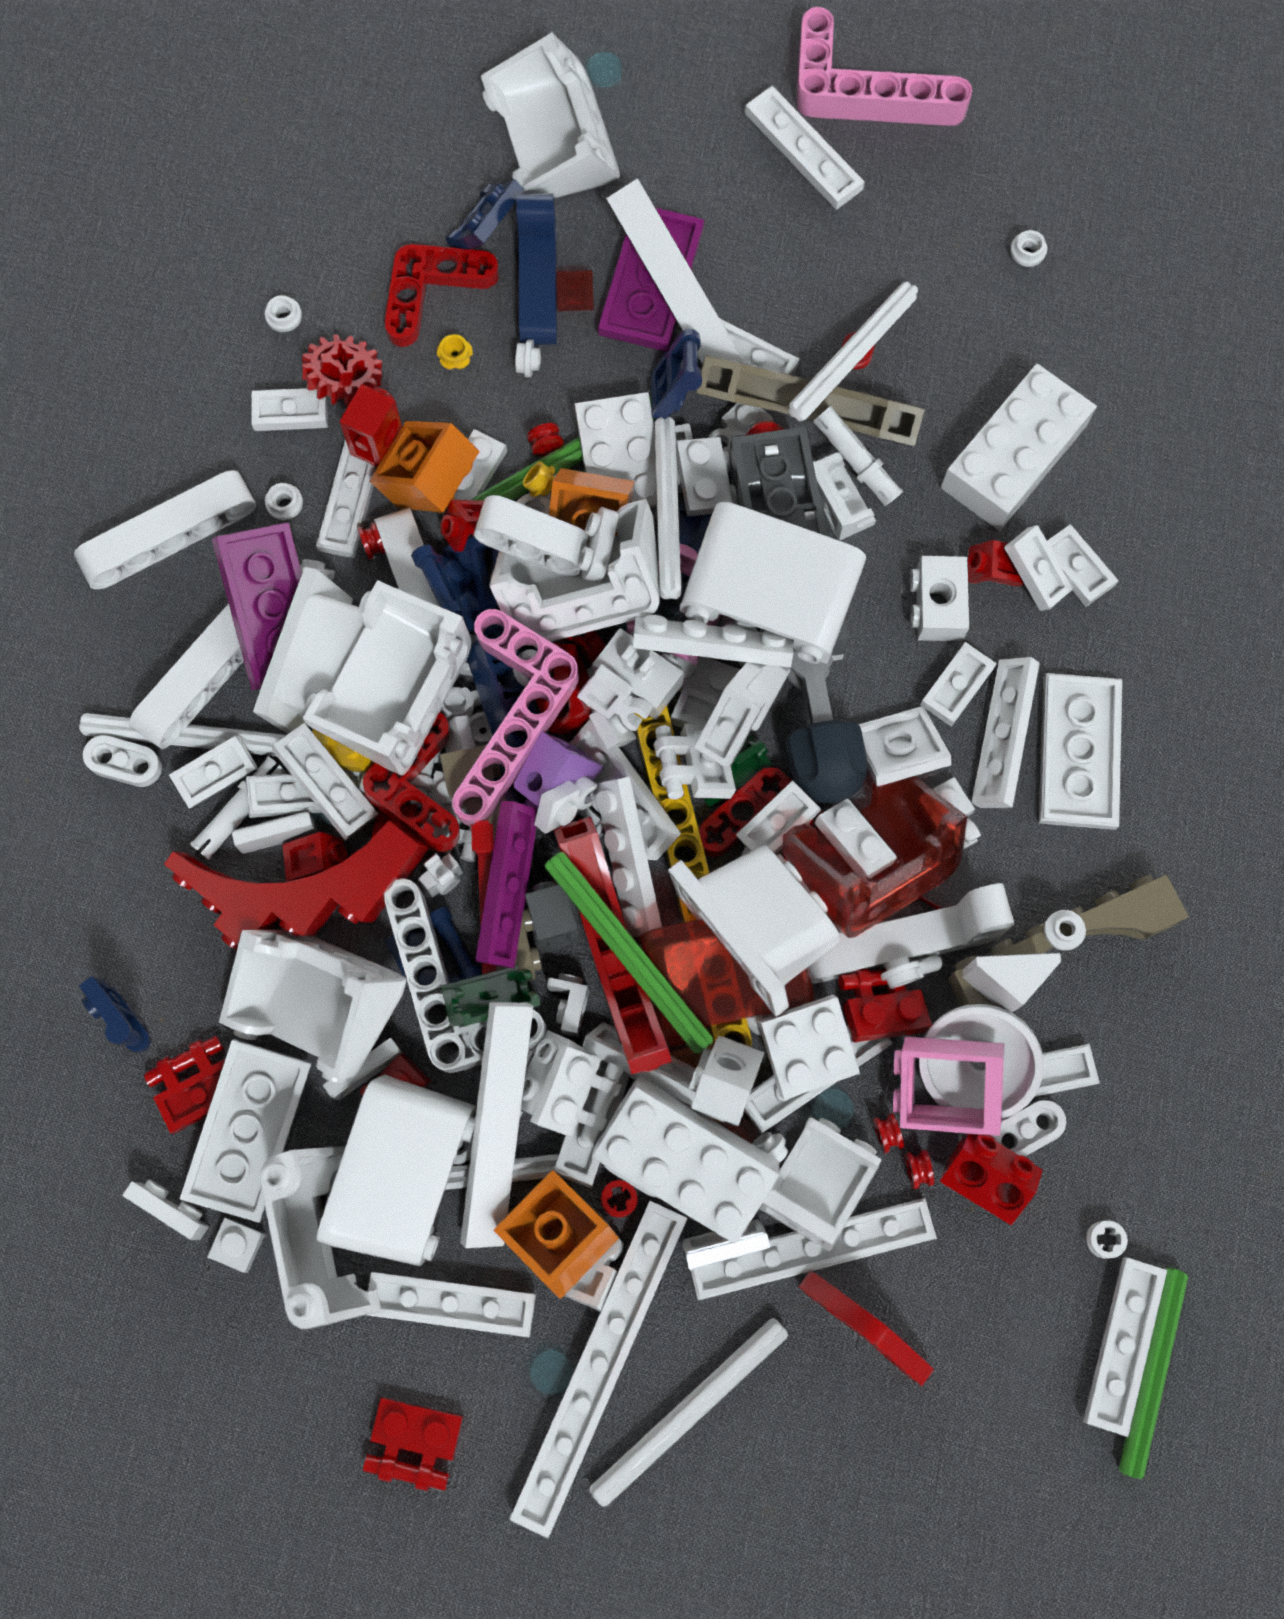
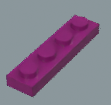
M501 801L476 954L477 962L505 968H515L526 898L525 894L527 892L537 828L535 820L538 809L514 801Z

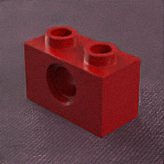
M363 384L360 385L339 421L350 455L377 468L402 428L394 397L382 388L375 387L373 390Z

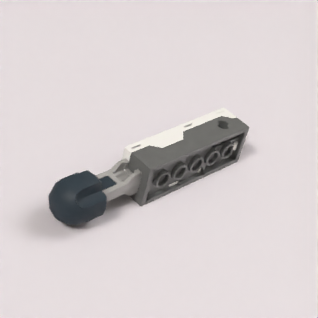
M763 421L754 424L745 436L732 437L729 453V471L732 484H734L736 489V504L828 537L806 426L784 429L773 421ZM845 619L828 664L806 662L798 657V652L793 648L791 668H789L790 673L787 676L788 680L802 691L808 727L793 731L785 741L790 771L795 783L812 800L821 803L835 804L851 798L862 788L867 776V755L861 727L853 721L842 722L840 719L833 720L825 681L830 673L829 668L833 661L843 659L849 640Z

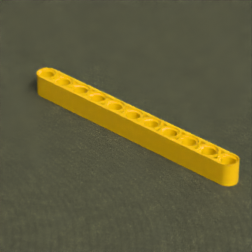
M666 706L656 720L651 716L644 719L639 714L634 713L642 719L635 734L649 790L666 813L671 810H679L686 816V820L683 823L675 825L681 834L665 851L669 869L679 862L674 852L680 847H689L695 852L696 857L692 861L683 863L698 880L709 874V869L687 784H682L684 795L681 798L670 799L667 789L661 787L656 782V779L660 776V771L663 769L661 759L656 756L655 751L647 746L651 739L656 738L655 730L659 726H669L672 736H674L668 708ZM676 755L678 765H682L680 755ZM675 890L713 1043L715 1044L718 1035L724 1038L728 1035H735L742 1039L744 1045L752 1047V1038L730 952L715 934L708 938H701L694 933L693 926L699 921L677 896ZM711 958L720 960L723 963L724 972L717 977L707 975L702 968V964L706 960ZM724 996L733 1002L734 1011L731 1014L722 1016L714 1011L712 1002L718 997Z

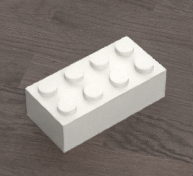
M1036 364L948 468L941 489L1000 531L1085 429L1097 406L1042 366Z
M639 1075L597 1140L592 1155L594 1159L735 1245L780 1176L779 1160L697 1110L691 1109L689 1105Z

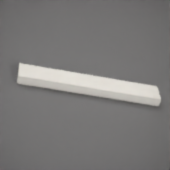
M638 178L606 198L683 331L694 329L700 334L701 347L697 354L702 364L705 354L745 364Z
M490 1002L460 1241L465 1248L504 1246V1241L493 1230L508 1215L533 1015V1006L529 1003Z
M922 1198L850 1217L830 1252L795 1231L768 1238L770 1248L690 1269L697 1299L702 1300L937 1238L926 1199Z

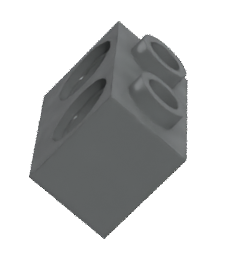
M555 881L543 882L533 886V892L525 894L542 954L579 944L577 925L566 893L559 885H556Z

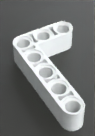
M397 879L393 886L385 892L384 900L428 1056L437 1068L448 1073H455L481 1065L484 1051L480 1050L478 1039L486 1031L487 1020L464 1027L450 1026L448 1016L444 1022L436 1025L431 1024L428 1020L429 1011L433 1006L437 1004L445 1005L441 985L450 982L422 891L411 880ZM404 891L414 892L415 899L410 907L406 909L396 907V899L400 893ZM417 928L424 929L426 934L424 942L417 947L408 946L406 939L410 931ZM426 966L435 967L437 976L433 983L426 986L419 985L417 981L419 971ZM533 1010L532 1019L537 1021L538 1030L529 1039L528 1050L537 1047L547 1032L544 1020L535 1010ZM447 1043H456L459 1047L458 1058L450 1064L442 1063L439 1058L440 1049Z
M1002 883L974 889L968 892L956 906L839 933L840 943L807 967L811 983L826 982L838 979L840 974L852 973L863 968H868L869 971L885 968V964L908 956L911 962L995 941L1014 925L1004 886Z

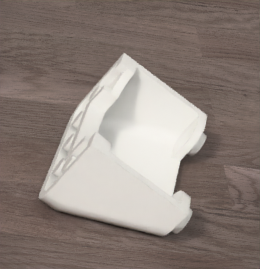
M553 33L548 34L481 75L485 87L483 98L487 106L493 112L497 110L505 119L520 167L513 171L512 176L525 189L522 194H554V198L604 186L620 177L616 159L589 77L579 59Z
M647 499L628 503L617 511L618 522L616 531L618 536L614 537L608 568L599 584L583 579V570H580L579 574L575 576H563L499 551L489 586L500 610L550 642L633 621L636 616L645 617L652 615L659 606L660 584L654 521Z
M720 502L716 504L709 521L679 612L685 613L686 617L690 620L702 621L705 624L708 623V620H716L719 614L794 640L793 648L798 652V657L806 662L828 664L864 567L866 555L857 547L737 504Z
M377 580L372 591H367L360 602L359 612L362 613V620L365 625L363 632L331 691L322 689L317 694L313 693L309 696L304 706L303 720L308 726L384 768L404 775L413 764L463 668L472 642L462 616Z
M242 930L219 1023L234 1029L233 1034L239 1038L256 1040L258 1035L270 1034L319 1057L316 1067L323 1072L322 1077L336 1083H345L348 1078L356 1077L400 1001L407 978L313 936L300 935L299 937H294L285 930Z
M388 1075L372 1080L360 1103L319 1225L317 1241L333 1247L421 1266L425 1259L431 1261L439 1242V1237L433 1235L435 1230L433 1223L458 1149L464 1141L471 1143L475 1126V1117L473 1115L476 1106Z
M346 1146L299 1149L280 1153L267 1159L260 1172V1182L285 1310L288 1319L294 1326L300 1329L321 1327L381 1311L377 1290L364 1291L355 1285V1274L337 1278L331 1246L317 1241L316 1238L324 1213L321 1196L331 1193Z

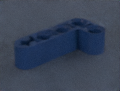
M517 194L520 343L533 340L534 345H557V260L554 194Z
M491 625L485 629L483 635L489 639H496L503 634L504 628L500 625ZM476 638L471 644L467 661L493 736L525 689V686L517 681L513 668L486 652ZM525 645V647L522 646L518 650L516 656L518 657L520 653L528 649L538 650L534 646ZM532 700L529 703L528 710L533 714H537ZM514 731L508 735L506 744L513 748L523 746L526 743L527 735L521 731Z

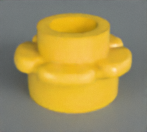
M456 334L443 338L437 348L440 364L449 370L465 368L470 363V357L473 355L470 343L462 336ZM452 352H458L457 356H452L451 354Z
M540 461L528 471L523 480V486L529 490L531 497H536L539 494L546 496L552 490L555 468L552 465L547 467Z

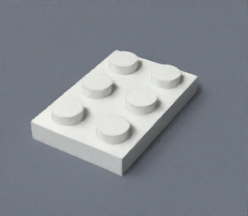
M649 393L575 403L585 472L635 481L632 502L647 499L649 507H657L655 430L653 418L651 417Z

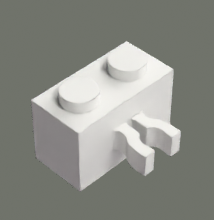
M620 628L593 662V674L602 664L633 686L630 696L642 698L649 702L653 707L649 716L656 720L683 685L684 672L680 670L682 668L681 665L667 654L660 656L653 650L632 648L634 632H631L629 635Z

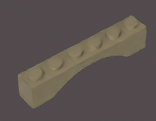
M705 354L701 369L702 384L696 392L735 403L789 414V404L811 380ZM836 386L807 419L815 420L827 408L832 406L850 430L915 446L925 409Z
M487 745L440 754L447 792L451 800ZM499 764L489 765L484 772V778L489 781H494V778L501 777ZM504 795V797L502 798L501 801H506V796H505V795ZM470 797L464 801L462 809L468 815H474L481 810L483 801L478 797ZM501 801L488 819L489 824L493 823V843H495ZM529 907L524 908L515 965H518L519 969H528L532 973V978L527 981L536 980L534 971L542 970L537 946L529 948L526 932L534 931ZM496 966V970H500V969H504V968H505V967Z
M1151 874L1144 876L1129 884L1132 890L1121 896L1114 890L1094 900L1097 907L1086 912L1083 911L1081 906L1070 910L1078 914L1083 920L1086 928L1085 936L1099 934L1123 935L1140 940L1152 937L1189 918L1167 875L1155 880ZM1042 923L1024 932L1027 939L1013 944L1010 938L989 949L992 953L990 956L1044 954L1054 947L1047 941L1044 934L1045 923ZM1067 923L1060 924V932L1064 936H1071V926ZM972 955L954 964L957 971L953 972L947 979L960 1005H993L963 978L962 970L976 958V955Z

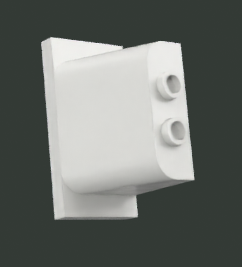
M308 567L303 569L253 710L255 714L287 734L303 723L306 724L303 720L305 703L311 694H317L322 689L331 691L365 628L359 607L351 605L353 598L318 569Z
M766 845L745 854L698 880L682 860L668 870L677 896L701 925L704 923L708 925L747 973L751 987L776 1017L789 1007L784 985L840 943V935L836 927L825 914L828 908L823 900L814 891L808 894L800 885L802 877L789 861L783 864Z

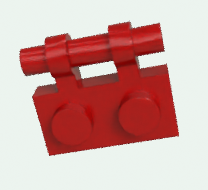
M886 967L870 971L868 968H863L852 973L840 974L838 977L840 989H854L856 996L855 999H848L843 1005L853 1043L927 1032L932 1024L921 989L906 991L905 985L890 989L887 980L882 981L880 976L887 971ZM887 985L889 994L873 996L871 987Z
M217 1035L204 1042L200 1039L190 1044L189 1050L172 1059L166 1057L156 1062L157 1067L143 1074L149 1087H153L164 1081L167 1090L154 1096L153 1099L171 1134H176L207 1117L226 1060L224 1059L216 1064H213L211 1060V1055L224 1049ZM197 1064L200 1072L181 1082L178 1073Z
M382 1397L370 1441L386 1445L383 1458L367 1454L363 1471L378 1475V1480L390 1483L393 1478L415 1484V1489L428 1492L430 1487L445 1491L449 1473L434 1470L436 1459L442 1458L450 1461L454 1459L464 1416ZM400 1449L423 1454L421 1465L415 1466L397 1461Z

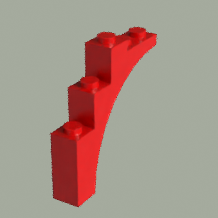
M591 816L554 829L559 851L567 855L627 930L598 832ZM576 907L584 928L594 966L602 985L612 1023L631 1074L653 1071L660 1065L672 1062L650 998Z
M388 821L368 844L342 863L314 876L285 883H254L239 880L213 870L189 853L173 851L164 862V865L174 872L171 877L176 883L187 890L192 888L203 896L201 902L204 906L217 914H221L213 926L223 933L221 939L228 946L237 950L242 930H272L280 919L279 925L294 937H299L300 935L315 936L338 905H341L338 908V912L355 924L359 921L373 923L386 906L384 900L385 892L393 886L395 880L406 879L430 846L402 824Z

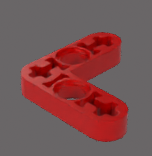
M416 244L401 247L394 257L385 317V329L390 342L399 347H407L418 339L426 284L488 289L494 286L499 279V267L496 257L490 252ZM410 259H417V263L413 265V278L409 277L406 264L410 263ZM445 260H451L457 264L456 269L451 273H442L437 267ZM463 263H468V267H466L467 274H464ZM481 265L488 266V269L485 270L484 275L478 274V271L481 269ZM404 289H412L417 293L414 300L410 302H402L397 299V296ZM401 313L406 314L408 327L404 329L403 333H397L396 328L401 326Z
M439 713L431 727L433 728L438 725L439 734L430 733L424 741V748L426 750L421 746L417 754L418 759L411 765L410 769L404 775L394 772L387 781L388 791L379 789L375 792L373 783L377 781L382 784L390 776L388 769L375 763L363 777V789L366 798L371 804L395 822L402 824L430 846L431 849L445 852L454 848L460 839L458 821L451 813L411 784L449 740L450 731L447 718ZM414 800L419 802L423 807L421 813L415 817L404 816L400 812V808L406 801ZM430 813H433L431 815L432 823L438 828L442 829L446 825L449 826V837L440 835L438 838H435L433 826L426 822Z
M770 767L759 771L731 799H728L701 824L698 830L704 853L711 857H719L727 853L740 841L736 834L777 796L771 790L767 793L763 792V781L766 780L770 784L775 780L779 782L777 791L780 793L792 780L777 768ZM740 803L748 804L753 808L754 815L748 821H738L732 815L734 806ZM821 809V812L794 837L813 856H816L818 859L827 860L837 856L839 852L834 846L830 847L827 844L819 847L817 845L819 837L812 829L809 830L807 835L804 833V831L812 826L815 819L824 812ZM725 817L729 826L735 829L736 832L733 833L732 829L728 827L722 833V844L719 845L714 841L709 845L707 843V832L718 833L724 827V821L721 818ZM816 826V830H817L822 836L825 837V835L821 832V830Z
M811 1270L799 1284L798 1288L808 1297L863 1337L911 1380L921 1387L924 1385L934 1369L884 1323Z

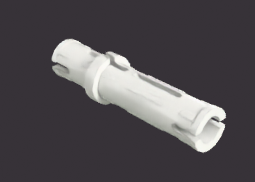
M832 406L827 408L813 421L844 459L853 467L859 475L856 478L860 483L865 482L884 507L903 492L882 468L884 463L879 458L876 460L869 453L861 441L834 411Z
M268 756L252 776L266 775L275 766L276 762ZM279 765L271 775L287 774V772ZM244 781L238 785L240 790L234 797L230 799L195 840L190 843L198 851L210 839L211 842L201 852L208 860L212 858L211 856L249 815L246 783Z

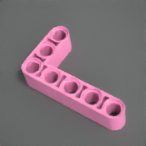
M813 7L803 15L799 41L796 106L803 115L816 118L947 126L957 125L965 119L972 95V87L966 79L958 76L831 69L834 27L832 14L825 8Z
M496 609L483 611L476 618L474 630L478 642L486 652L531 680L454 794L452 799L453 809L459 820L468 826H471V824L475 825L478 821L488 820L518 776L542 731L545 733L548 731L579 681L577 663L569 653ZM497 624L504 628L503 634L496 639H489L483 635L485 629L490 625ZM522 646H534L538 650L537 654L530 660L520 659L516 654ZM557 666H565L571 670L570 676L564 681L553 680L549 676L550 672ZM542 698L547 700L550 705L544 713L533 714L528 710L529 703L532 700ZM514 731L524 732L527 735L526 743L518 748L510 747L506 744L508 735ZM500 764L505 767L504 776L497 781L485 779L484 772L489 765ZM470 797H478L483 801L481 810L474 815H467L462 812L464 801Z

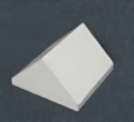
M1060 953L976 957L962 970V975L970 985L994 1006L1012 1013L1027 1002L1059 965L1061 955Z

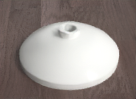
M986 1004L958 1007L941 1016L925 1035V1038L1004 1043L1002 1120L1015 1115L1025 1108L1034 1098L1040 1087L1043 1076V1055L1038 1039L1022 1019L1003 1008ZM919 1058L923 1083L931 1097L940 1106L984 1109L986 1062Z

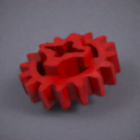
M334 335L331 342L321 337L319 338V346L310 344L308 346V353H303L302 380L307 381L308 391L317 389L318 399L329 396L333 405L337 403L338 399H343L346 406H349L351 399H353L361 384L373 390L375 387L381 386L382 360L377 359V351L375 349L366 351L367 342L365 341L360 342L358 345L353 343V336H349L346 341H341L338 335Z

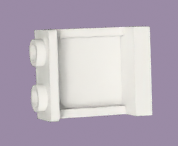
M746 662L725 687L694 748L724 767L729 768L750 730L756 731L761 726L789 675L790 669L788 667Z
M809 1117L804 1131L780 1169L779 1178L759 1209L830 1252L875 1175L881 1159L876 1156L877 1151L866 1142L855 1139L852 1142L840 1135V1128L824 1118H820L817 1121Z

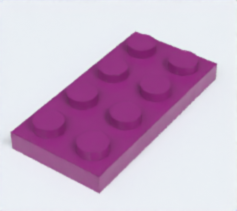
M655 208L692 271L704 230L705 219ZM626 233L599 323L598 335L667 352L670 348L677 319Z
M289 522L212 538L251 691L261 689L302 575Z

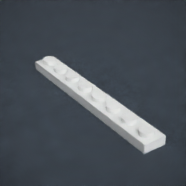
M649 1201L510 1517L511 1521L549 1538L685 1225L686 1217Z

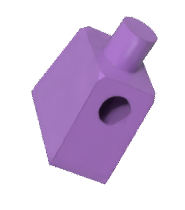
M542 731L514 781V788L527 798L523 805L538 809L543 793L567 781H571L574 784L579 778L584 776L594 781L604 766L577 746Z

